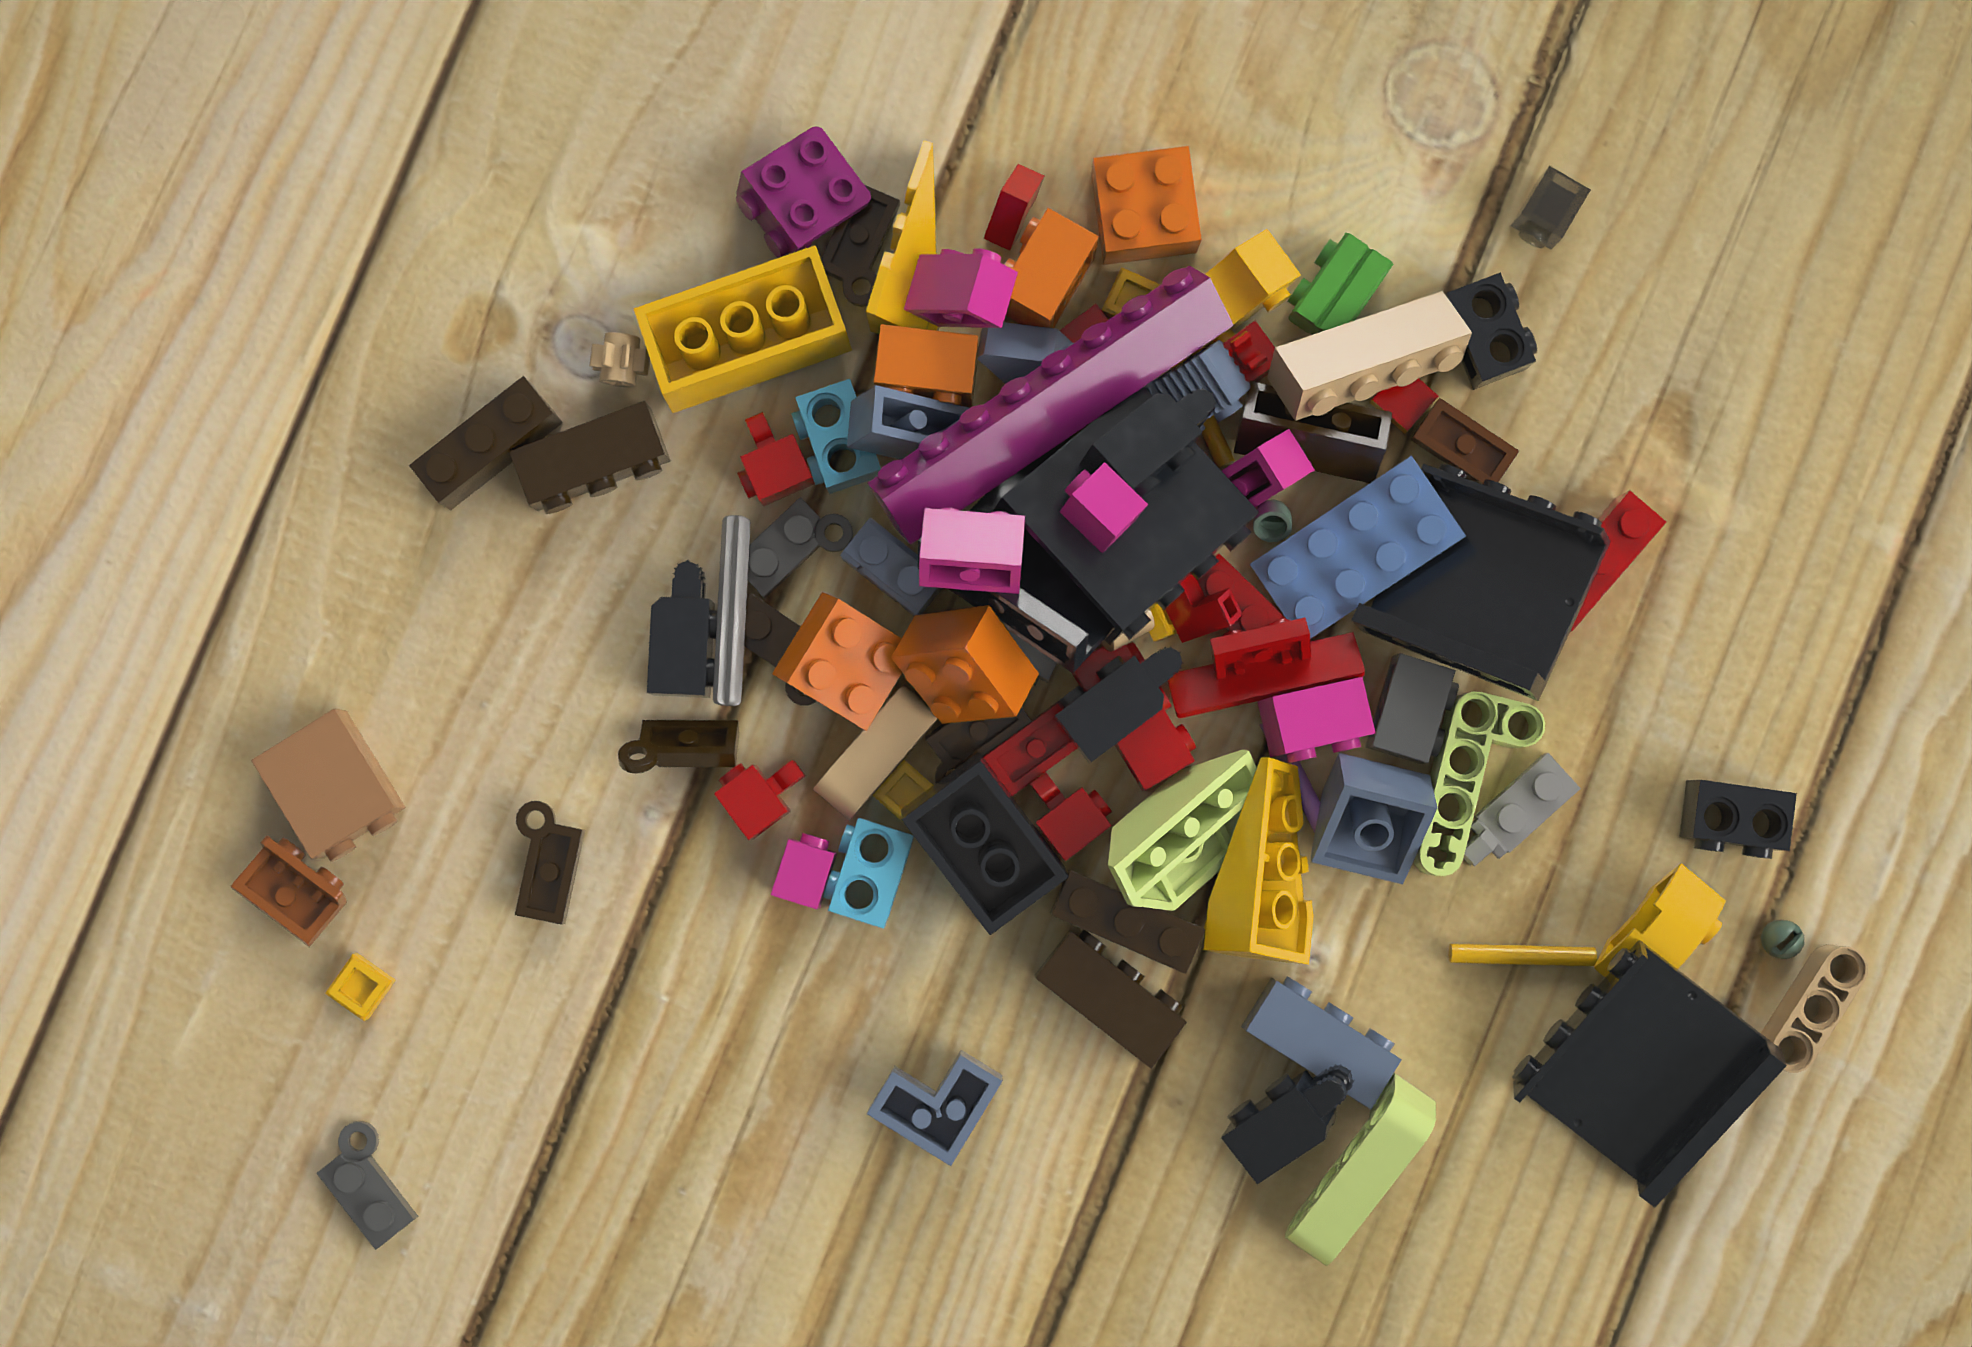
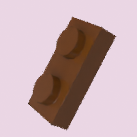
M1441 398L1434 403L1410 439L1444 463L1462 470L1467 474L1468 479L1479 484H1483L1485 479L1499 482L1519 453L1518 449Z

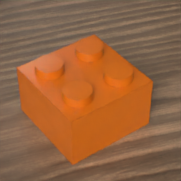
M1189 146L1093 158L1091 177L1103 265L1197 253L1202 239Z
M1047 208L1041 220L1033 217L1021 236L1020 243H1022L1019 251V258L1017 261L1009 258L1005 263L1007 267L1018 272L1005 316L1022 325L1055 328L1095 259L1099 236L1050 208Z
M881 324L874 385L939 400V402L971 408L973 406L978 363L976 358L978 335Z
M822 592L772 674L867 731L902 674V671L891 658L902 638L842 600Z
M989 605L915 615L891 656L892 660L905 675L906 680L915 688L931 709L932 714L942 724L1016 717L1039 675L1038 671Z

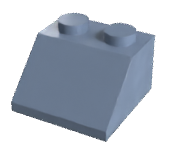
M1338 753L1322 791L1311 852V862L1403 884L1438 809L1430 775Z

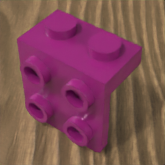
M817 126L811 127L742 170L736 191V201L740 210L750 221L754 219L765 232L764 239L768 248L777 258L811 247L812 241L866 208L871 199L869 190L825 131Z

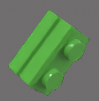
M1345 233L1338 244L1330 239L1314 262L1321 267L1314 280L1309 282L1303 278L1287 301L1294 306L1288 319L1312 335L1355 321L1394 264L1376 250L1370 249L1367 244L1350 233Z

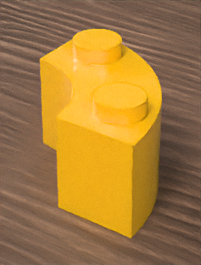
M1268 229L1234 248L1223 260L1205 273V275L1211 278L1234 326L1192 353L1191 356L1217 340L1224 343L1235 335L1234 329L1263 307L1267 312H1270L1291 296L1287 287L1301 274Z
M1682 863L1679 864L1649 889L1644 900L1631 917L1606 941L1594 969L1606 977L1610 973L1607 967L1613 957L1622 948L1630 950L1638 940L1679 969L1700 943L1702 945L1706 944L1720 930L1722 922L1717 918L1726 900Z

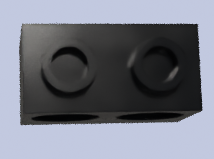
M1501 272L1445 294L1472 332L1462 364L1473 390L1522 372L1536 362L1534 356L1537 353L1535 338L1528 327H1522L1516 312L1519 309L1517 293L1511 283L1505 284ZM1482 298L1487 300L1493 310L1492 317L1482 318L1473 311L1472 299ZM1491 342H1501L1508 347L1510 351L1509 362H1499L1492 357L1490 353Z
M1686 780L1679 837L1695 839L1694 849L1724 852L1725 844L1743 846V856L1772 859L1773 850L1790 851L1797 793L1707 780ZM1711 804L1716 805L1722 815L1720 825L1714 830L1710 829L1704 820L1705 810ZM1760 810L1769 819V828L1763 836H1759L1754 831L1752 825L1755 814Z

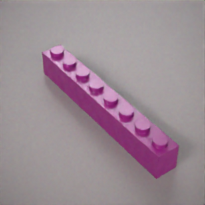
M1190 265L1186 268L1172 271L1163 279L1160 286L1146 295L1134 297L1125 303L1120 313L1105 323H1097L1086 329L1081 339L1065 350H1058L1046 356L1042 360L1041 366L1025 377L1015 378L1006 383L997 396L983 405H976L966 410L960 416L957 423L943 432H937L921 441L918 449L902 460H895L883 466L877 476L867 484L894 528L911 545L922 537L925 508H955L961 511L1234 326L1211 278Z

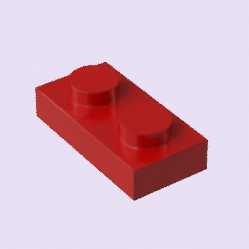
M1220 553L1215 556L1219 562L1198 580L1205 597L1230 588L1243 615L1230 627L1225 628L1228 632L1232 630L1247 631L1268 626L1274 621L1286 619Z
M1057 702L1031 720L1032 722L983 757L1011 796L1077 749L1054 718L1062 710Z

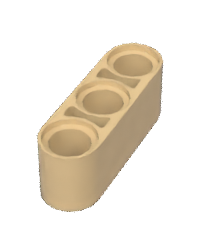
M904 684L877 713L868 730H863L820 779L813 790L848 821L852 820L938 721V718L932 714L925 701Z
M1823 945L1816 948L1765 1025L1761 1034L1775 1045L1779 1046L1783 1038L1788 1036L1794 1044L1793 1053L1785 1060L1787 1066L1783 1071L1799 1073L1806 1070L1814 1062L1863 985L1868 974V964L1865 957L1858 950L1839 945ZM1840 955L1845 962V971L1839 979L1835 980L1830 972V964L1836 956ZM1815 996L1819 1002V1012L1814 1019L1808 1020L1804 1014V1005L1810 997Z

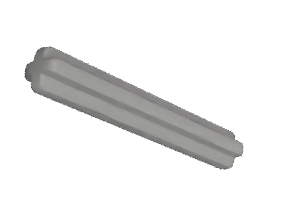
M739 515L725 516L722 520L713 701L721 706L739 705L742 695L751 522L748 518Z

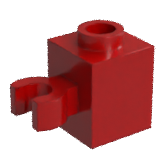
M1255 320L1223 343L1224 348L1229 351V356L1234 358L1235 365L1239 366L1240 373L1244 374L1245 380L1249 383L1250 381L1259 382L1268 375L1275 346Z
M763 412L745 419L758 448L740 456L745 469L737 472L748 499L757 496L764 507L815 484L793 434L775 441Z
M795 760L788 762L768 779L757 765H751L746 769L740 763L718 780L723 787L716 791L714 795L748 840H754L791 812L780 795L802 780L806 775Z
M1046 772L1030 783L1050 810L1035 823L1064 861L1068 860L1112 826L1105 818L1112 811L1095 789L1087 794L1083 787L1065 798Z

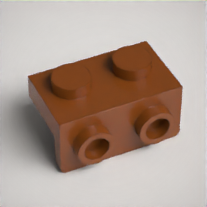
M266 835L260 842L263 849L232 883L231 888L310 947L347 903L344 893L340 891L344 883L322 866L315 872L303 863L302 860L306 855L289 840L282 838L277 843Z

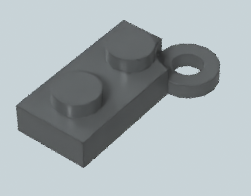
M800 497L749 545L748 581L766 598L819 547L830 552L844 550L853 537L851 524L848 519L839 514H828L820 519ZM832 524L839 525L843 529V536L836 542L829 541L825 537L826 528Z
M355 1121L345 1126L340 1132L338 1144L342 1154L318 1171L317 1175L370 1244L377 1250L419 1216L372 1157L379 1144V1136L376 1129L370 1123ZM354 1132H361L366 1136L367 1144L364 1149L358 1150L351 1145L350 1138Z

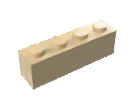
M1441 291L1275 347L1267 379L1295 421L1311 415L1320 416L1336 406L1354 400L1363 401L1379 391L1397 385L1401 387L1407 386L1425 375L1437 371L1447 372L1455 368L1462 362L1472 332L1445 293Z

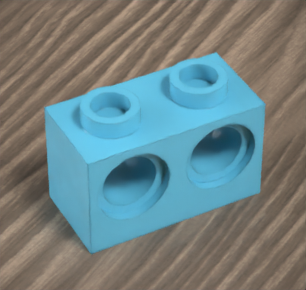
M847 379L795 397L800 410L791 413L800 440L809 438L815 455L808 457L807 462L815 485L825 483L829 494L874 479L881 469L877 455L847 447L851 401L857 398L851 380ZM825 405L835 406L841 411L838 422L830 427H822L815 422L816 412ZM839 450H849L856 455L855 465L847 472H837L830 467L832 455Z
M858 818L855 826L847 824L838 852L846 854L841 872L831 871L823 898L831 900L828 911L884 929L914 840L913 834L863 818ZM870 834H879L888 843L887 856L880 862H871L862 854V842ZM862 880L872 887L873 900L869 906L857 908L848 901L847 888L853 881Z

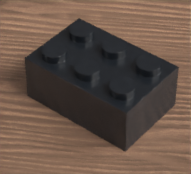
M979 752L901 809V820L989 935H992L1069 877L1064 864Z

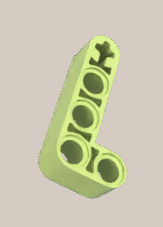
M1473 691L1457 696L1451 711L1446 710L1441 728L1445 730V736L1438 756L1434 757L1430 777L1437 807L1440 799L1445 794H1450L1457 799L1459 812L1453 820L1447 821L1441 817L1437 809L1413 861L1419 871L1427 875L1447 876L1459 869L1464 858L1491 744L1507 748H1522L1536 744L1542 738L1545 731L1543 714L1536 707L1508 698ZM1467 701L1476 703L1481 709L1482 719L1476 727L1468 726L1462 719L1461 709ZM1514 713L1523 715L1528 722V732L1522 739L1515 738L1508 728L1509 719ZM1457 747L1465 749L1471 759L1470 767L1464 774L1455 772L1450 765V755ZM1432 827L1454 829L1453 836L1432 833ZM1440 843V850L1447 853V858L1445 861H1437L1434 867V858L1427 856V851L1429 847H1438Z
M1393 1073L1376 1103L1370 1109L1369 1119L1295 1214L1286 1230L1285 1238L1325 1266L1329 1265L1427 1141L1436 1122L1435 1100Z

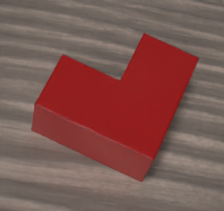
M1017 164L1000 191L983 239L1009 251L1012 249L1020 235L1027 213L1037 198L1045 175Z
M1192 575L1180 584L1185 589V592L1165 609L1182 643L1230 627L1243 615L1230 588L1205 597L1198 581Z

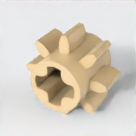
M609 332L605 333L604 345L592 344L589 366L593 367L592 370L600 371L599 382L618 387H635L636 375L648 376L650 357L647 349H640V337L625 333Z

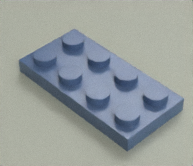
M1410 456L1250 563V565L1286 619L1306 618L1311 639L1355 610L1359 603L1364 604L1466 537V535L1419 465Z

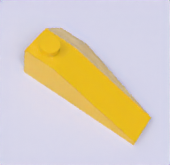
M925 140L922 143L907 186L904 204L908 205L906 213L901 212L898 214L893 226L890 249L894 250L893 254L884 252L866 309L870 331L880 334L881 324L937 331L940 328L904 310L919 255L937 254L933 143Z
M1269 757L1260 758L1208 901L1203 950L1236 957L1309 965L1313 907L1312 900H1304L1301 874L1309 872L1308 858L1307 856H1300L1297 832L1304 824L1298 766Z

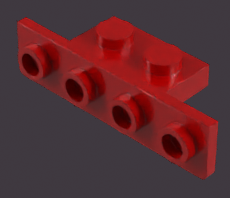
M1304 617L1295 620L1281 619L1272 622L1268 626L1247 631L1232 630L1224 633L1221 637L1210 639L1213 664L1179 671L1167 682L1176 716L1181 719L1261 701L1273 696L1363 677L1365 675V667L1354 632L1310 642V632Z

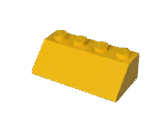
M816 245L633 308L661 393L672 413L852 351Z

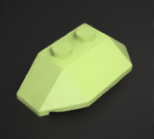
M1242 749L1179 770L1112 827L1108 867L1128 905L1175 911L1220 871L1257 769L1248 750Z

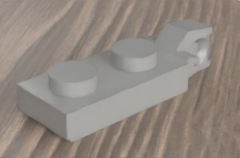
M1544 753L1474 816L1475 820L1472 822L1471 830L1475 835L1467 841L1463 859L1470 866H1476L1491 852L1497 859H1500L1506 853H1510L1581 788L1549 753Z

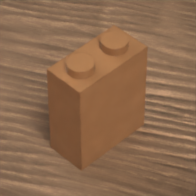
M332 709L251 760L311 859H325L328 857L330 862L340 859L356 848L353 840L368 831L372 836H375L387 830L398 822L394 815L406 808L346 710Z

